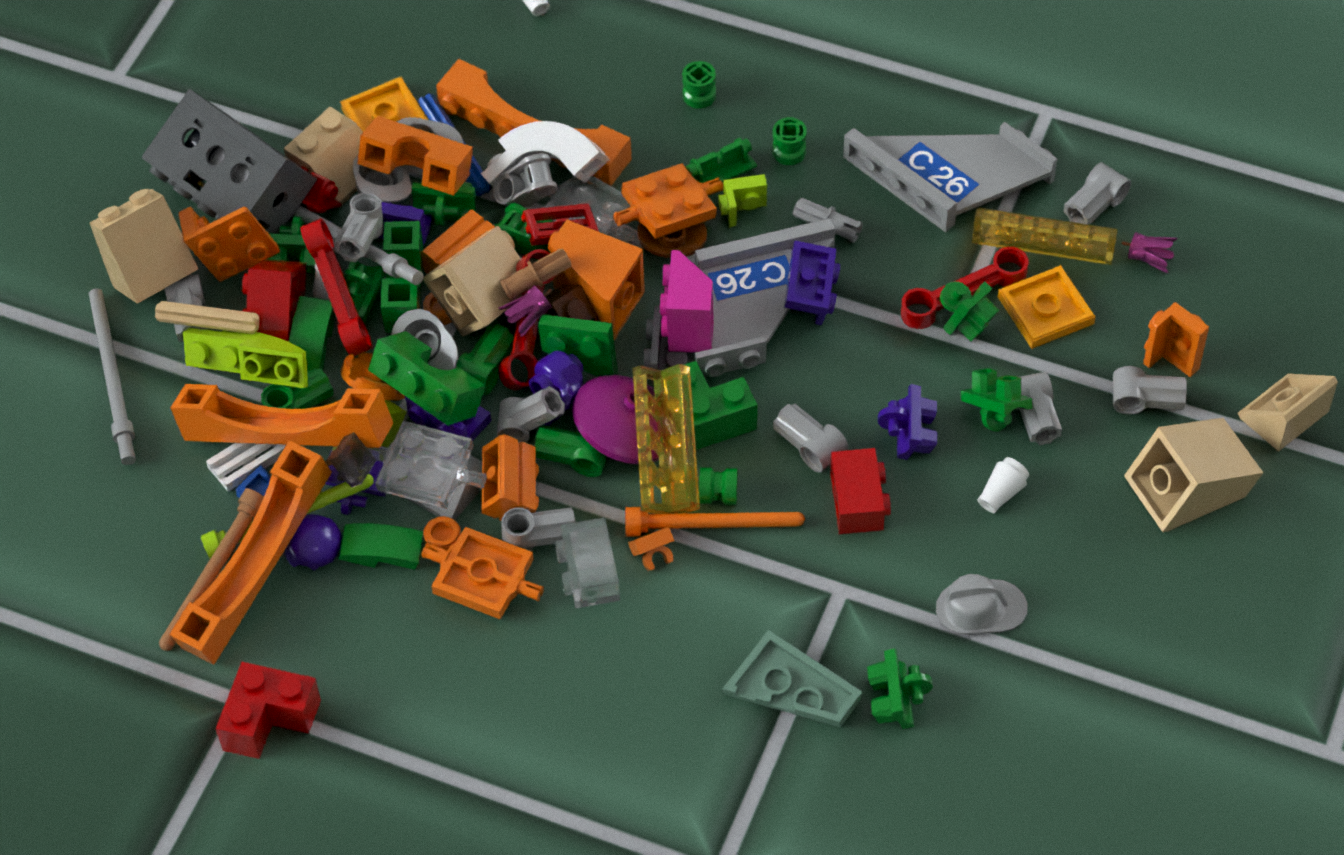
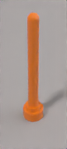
M625 507L626 537H641V533H648V529H663L667 527L670 529L799 527L805 522V517L801 512L648 514V510H641L640 507Z

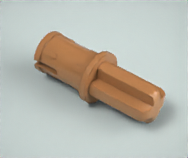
M558 249L534 263L528 261L527 267L505 279H501L500 283L508 298L513 300L518 295L531 289L534 285L543 287L544 281L570 268L572 264L566 251Z

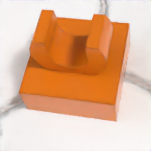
M669 527L628 542L633 556L643 554L642 562L648 571L655 569L652 562V556L655 552L663 555L666 564L673 562L671 550L663 546L674 541Z

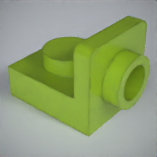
M765 174L724 180V194L718 195V204L721 216L727 215L729 227L737 226V210H753L758 207L767 206Z

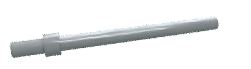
M301 205L292 215V217H302L305 224L322 218L328 226L333 240H336L342 229ZM371 244L364 256L382 266L383 271L394 278L402 277L414 285H419L423 281V273L408 265L406 259L395 253L388 254Z
M96 288L89 291V299L114 422L111 425L113 441L118 444L121 463L131 465L136 461L132 442L135 438L133 423L127 417L103 291Z

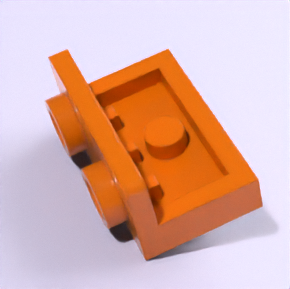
M1174 302L1165 311L1159 310L1150 320L1148 325L1150 333L1144 345L1146 352L1143 364L1151 368L1163 357L1191 377L1200 369L1209 326L1198 315L1191 314Z

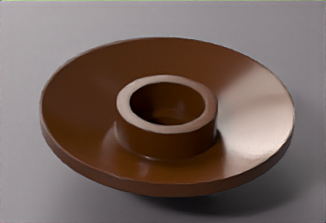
M702 222L655 239L647 227L639 223L637 238L642 247L654 255L671 258V250H679L687 257L695 254V250L702 249L705 245L707 229Z

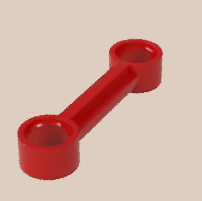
M322 218L300 228L302 238L317 264L339 323L337 326L339 336L349 355L353 354L355 357L373 349L370 334L357 313L335 255L334 240L328 226Z
M1004 247L995 253L993 264L956 281L966 285L971 291V295H974L984 281L990 287L997 284L1006 287L1026 279L1029 259L1026 253L1017 247ZM1005 262H1012L1019 265L1022 269L1008 272L1001 269L999 265ZM945 286L933 291L924 288H914L907 291L902 297V321L914 329H924L931 326L936 319L937 311L944 309V306L941 304L940 293ZM920 303L928 306L931 310L918 314L910 311L907 307Z
M543 249L529 252L518 260L516 272L527 267V262L530 258L540 260L550 253ZM555 276L544 281L543 287H540L539 285L536 286L542 294L544 292L545 285L551 282L555 278ZM529 313L517 321L512 353L501 361L498 370L499 378L504 386L515 391L529 386V380L535 376L534 368L538 362L533 352L539 318L523 337H521L519 332V326ZM514 359H518L526 365L528 370L526 382H519L513 377L511 362Z

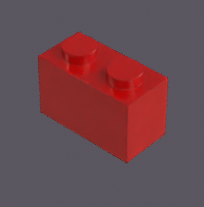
M875 448L831 452L830 477L839 534L884 531L885 516L891 515L889 493H882L881 484H886L884 462H877Z

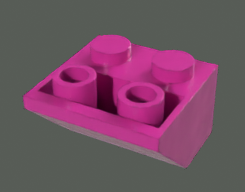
M671 250L670 265L664 264L663 286L665 288L664 294L661 293L660 315H662L661 337H668V351L696 353L712 349L714 329L713 281L679 250Z

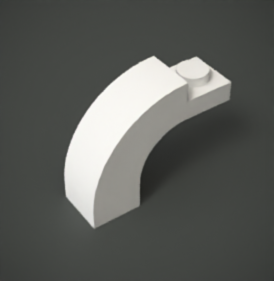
M537 121L521 125L502 136L498 141L506 151L494 156L488 162V168L481 174L489 184L494 186V182L500 174L520 163L523 158L533 154L545 153L549 154L550 158L561 160L575 177L585 183L610 159L596 143L576 129L562 123Z

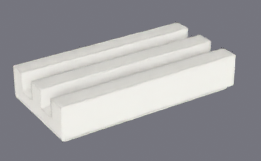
M234 443L208 459L206 463L208 469L229 492L240 485L260 465L267 468L275 463L286 445ZM272 446L274 447L270 451L255 459L257 455L261 454L262 452H264ZM241 465L244 466V467H242L241 469H239L238 471H236V472H234L233 474H231L230 476H228V477L225 476V475H227L228 473H230V472H232L233 470H235L236 468L240 467Z

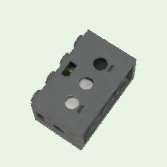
M190 89L141 157L152 165L149 172L165 183L168 182L177 193L195 202L197 207L210 217L218 220L242 207H247L270 234H279L280 226H285L318 180L223 110ZM195 129V130L189 135L188 139H187L186 142L184 143V138H185L186 134H187L190 130Z

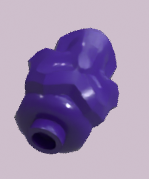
M560 350L553 351L537 362L534 368L535 376L529 380V386L533 394L549 386L557 390L561 400L564 402L565 412L573 405L574 399L583 385V365L573 354L568 355ZM562 415L552 419L551 421L543 425L550 426L552 423L557 421Z

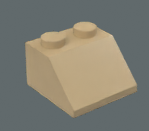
M329 107L284 148V153L293 162L309 169L308 173L315 172L334 181L339 189L338 195L334 200L341 202L342 205L357 192L353 162L359 153L360 135L363 131L356 122Z

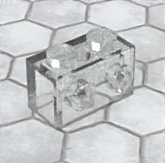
M605 517L560 525L562 540L555 541L556 553L559 563L566 562L568 572L561 573L565 596L571 594L573 596L575 609L620 601L619 580Z

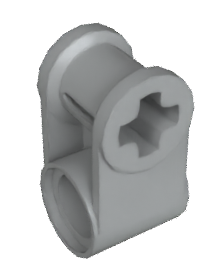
M539 153L527 156L520 163L500 174L493 186L495 200L500 204L509 205L510 203H517L530 207L544 197L555 193L558 190L556 182L552 181L549 164H551L549 154Z

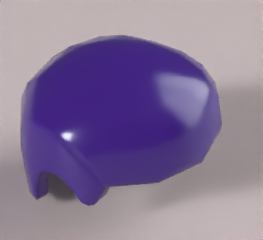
M306 514L283 554L293 567L304 565L312 570H316L319 567L332 563L339 554L342 538L341 531L330 518L318 514Z

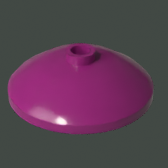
M605 375L593 378L579 389L573 402V418L581 435L596 450L617 461L630 464L653 463L667 456L677 441L679 426L670 404L653 387L635 378L621 375Z

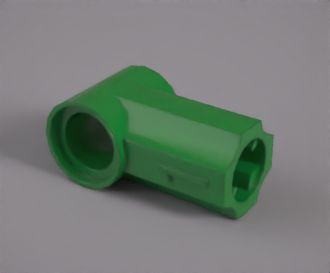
M502 325L488 326L470 354L464 352L458 358L456 368H461L486 385L483 395L490 394L495 387L499 377V365L512 351L514 335Z
M314 368L307 372L308 386L306 388L271 384L261 393V402L263 406L305 409L311 408L333 396L334 391L321 368Z
M545 425L541 428L539 427L535 441L536 458L571 465L577 473L587 477H598L602 474L607 456L591 446L581 433Z

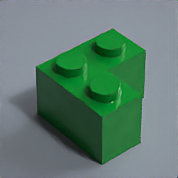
M696 360L662 371L663 397L670 404L675 414L679 431L689 452L757 430L758 405L744 377L709 388Z

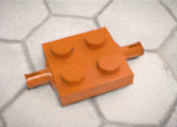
M681 163L622 183L621 194L629 203L630 208L614 212L613 218L617 226H622L636 220L647 227L656 239L716 218L717 207L708 196L722 192L723 183L718 177L700 183L694 179L684 164Z
M468 527L463 529L458 540L447 550L432 545L429 542L425 544L422 550V558L440 563V571L431 585L433 594L501 620L511 600L518 594L534 599L537 602L540 601V597L543 595L544 586L525 580V575L534 560L533 552Z

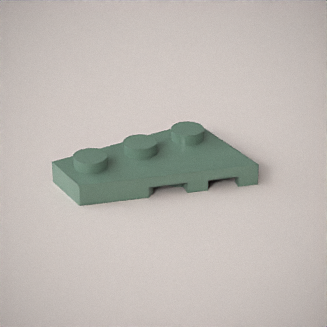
M770 630L765 633L722 688L724 695L837 727L843 725L863 698L862 691Z

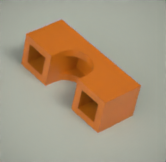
M376 116L360 135L357 164L386 174H390L398 166H416L423 170L422 186L454 196L470 175L473 147Z

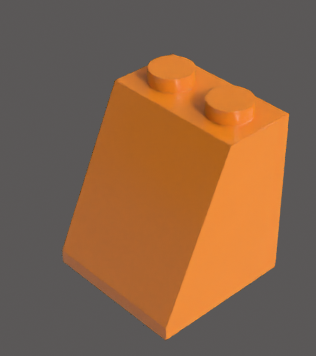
M566 219L561 229L554 231L551 235L548 250L550 253H553L558 249H564L572 265L555 276L553 287L557 289L563 284L581 285L600 322L612 323L615 340L645 293L643 249Z

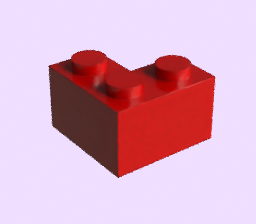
M265 259L250 267L248 273H244L242 292L247 294V308H244L242 311L259 315V329L256 332L289 342L297 302L300 296H305L306 263Z
M241 661L215 728L222 751L260 759L272 725L309 734L321 702L316 678Z

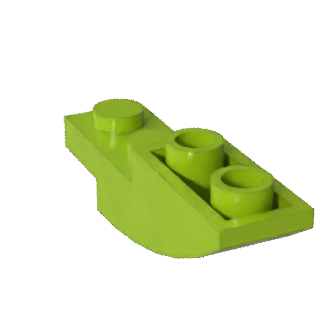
M191 327L183 332L186 366L240 373L242 380L306 388L308 386L306 351L288 341L259 332L247 334Z

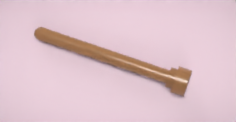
M245 488L238 499L239 507L237 511L239 514L161 637L159 646L162 650L169 651L174 647L176 641L169 634L189 602L194 603L215 581L248 526L254 520L264 498L258 492Z

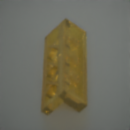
M978 207L975 214L972 243L1000 248L1017 247L1025 252L1112 265L1117 229Z
M678 364L664 370L641 365L634 367L633 383L642 511L654 514H682L700 509L690 366ZM646 379L654 380V397H652L647 389ZM650 413L657 422L656 432H654L649 424ZM652 449H654L659 457L658 468L652 461ZM655 484L661 492L662 504L654 501Z

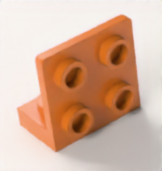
M191 206L178 212L184 242L219 282L280 252L278 244L247 207H242L212 223L205 216L199 217Z

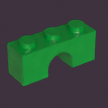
M420 221L384 222L383 251L388 254L395 253L407 260L408 265L423 273L421 251H423L424 247ZM386 273V278H382L381 313L385 333H392L393 326L401 315L409 310L421 309L422 282L419 285H414L402 277L394 278Z
M407 331L377 340L368 371L447 426L476 416L486 385L459 367L451 370H442L428 365L432 348Z

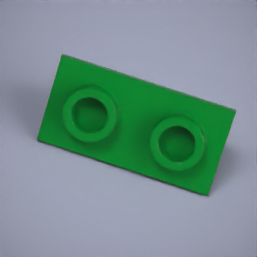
M737 138L733 143L720 148V151L717 153L713 151L698 159H691L690 164L686 165V168L694 179L700 183L717 177L724 183V180L732 179L756 168L757 164L748 153L752 151L750 141L747 138L743 140Z

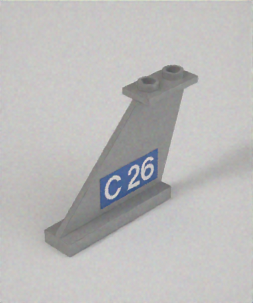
M1006 122L1000 125L999 134L865 136L855 128L844 135L843 157L944 232H947L955 225L956 216L1042 179L1051 184L1055 178L1057 158L1049 150L1041 148L1027 138L1022 131L1014 129Z
M831 218L695 250L696 266L713 281L714 329L712 349L695 353V360L704 378L717 377L725 372L741 368L749 369L758 364L766 363V345L790 310L789 308H784L794 241L834 248L835 228Z

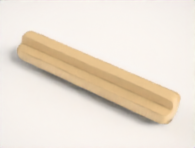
M161 301L155 308V318L159 322L254 334L259 329V315L252 312Z

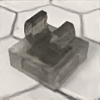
M352 433L343 437L336 450L330 453L325 462L328 466L333 465L339 472L336 477L339 481H346L352 488L363 483L377 460L358 436Z

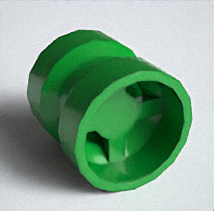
M703 61L687 64L682 72L684 102L688 106L697 109L712 105L716 99V72L714 67Z
M792 117L778 120L772 130L773 157L783 165H796L806 155V125L801 120Z
M700 467L699 504L710 505L714 501L722 500L725 505H736L738 468H726L723 472L715 471L712 467Z

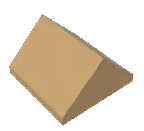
M1287 374L1239 411L1238 415L1244 423L1279 452L1329 412L1338 381L1335 376Z

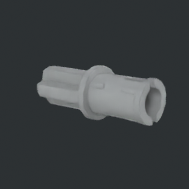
M800 198L793 210L794 217L808 223L831 218L835 234L853 243L858 239L856 233L860 234L863 222L836 212V208L832 206L828 209Z

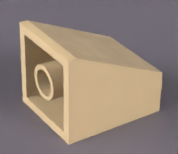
M143 189L135 192L129 197L130 201L119 207L111 206L102 210L98 214L99 218L90 222L113 287L137 304L198 270L197 264L184 242L183 235L164 196L153 189Z
M499 226L485 232L423 278V281L462 337L486 327L510 308L500 310L498 309L499 307L521 297L520 294L513 300H510L500 283L501 279L516 273V265L520 256L514 249L515 244L511 236L506 231L501 230Z
M1223 417L1158 427L1124 477L1161 531L1167 532L1245 498L1262 476L1263 471Z

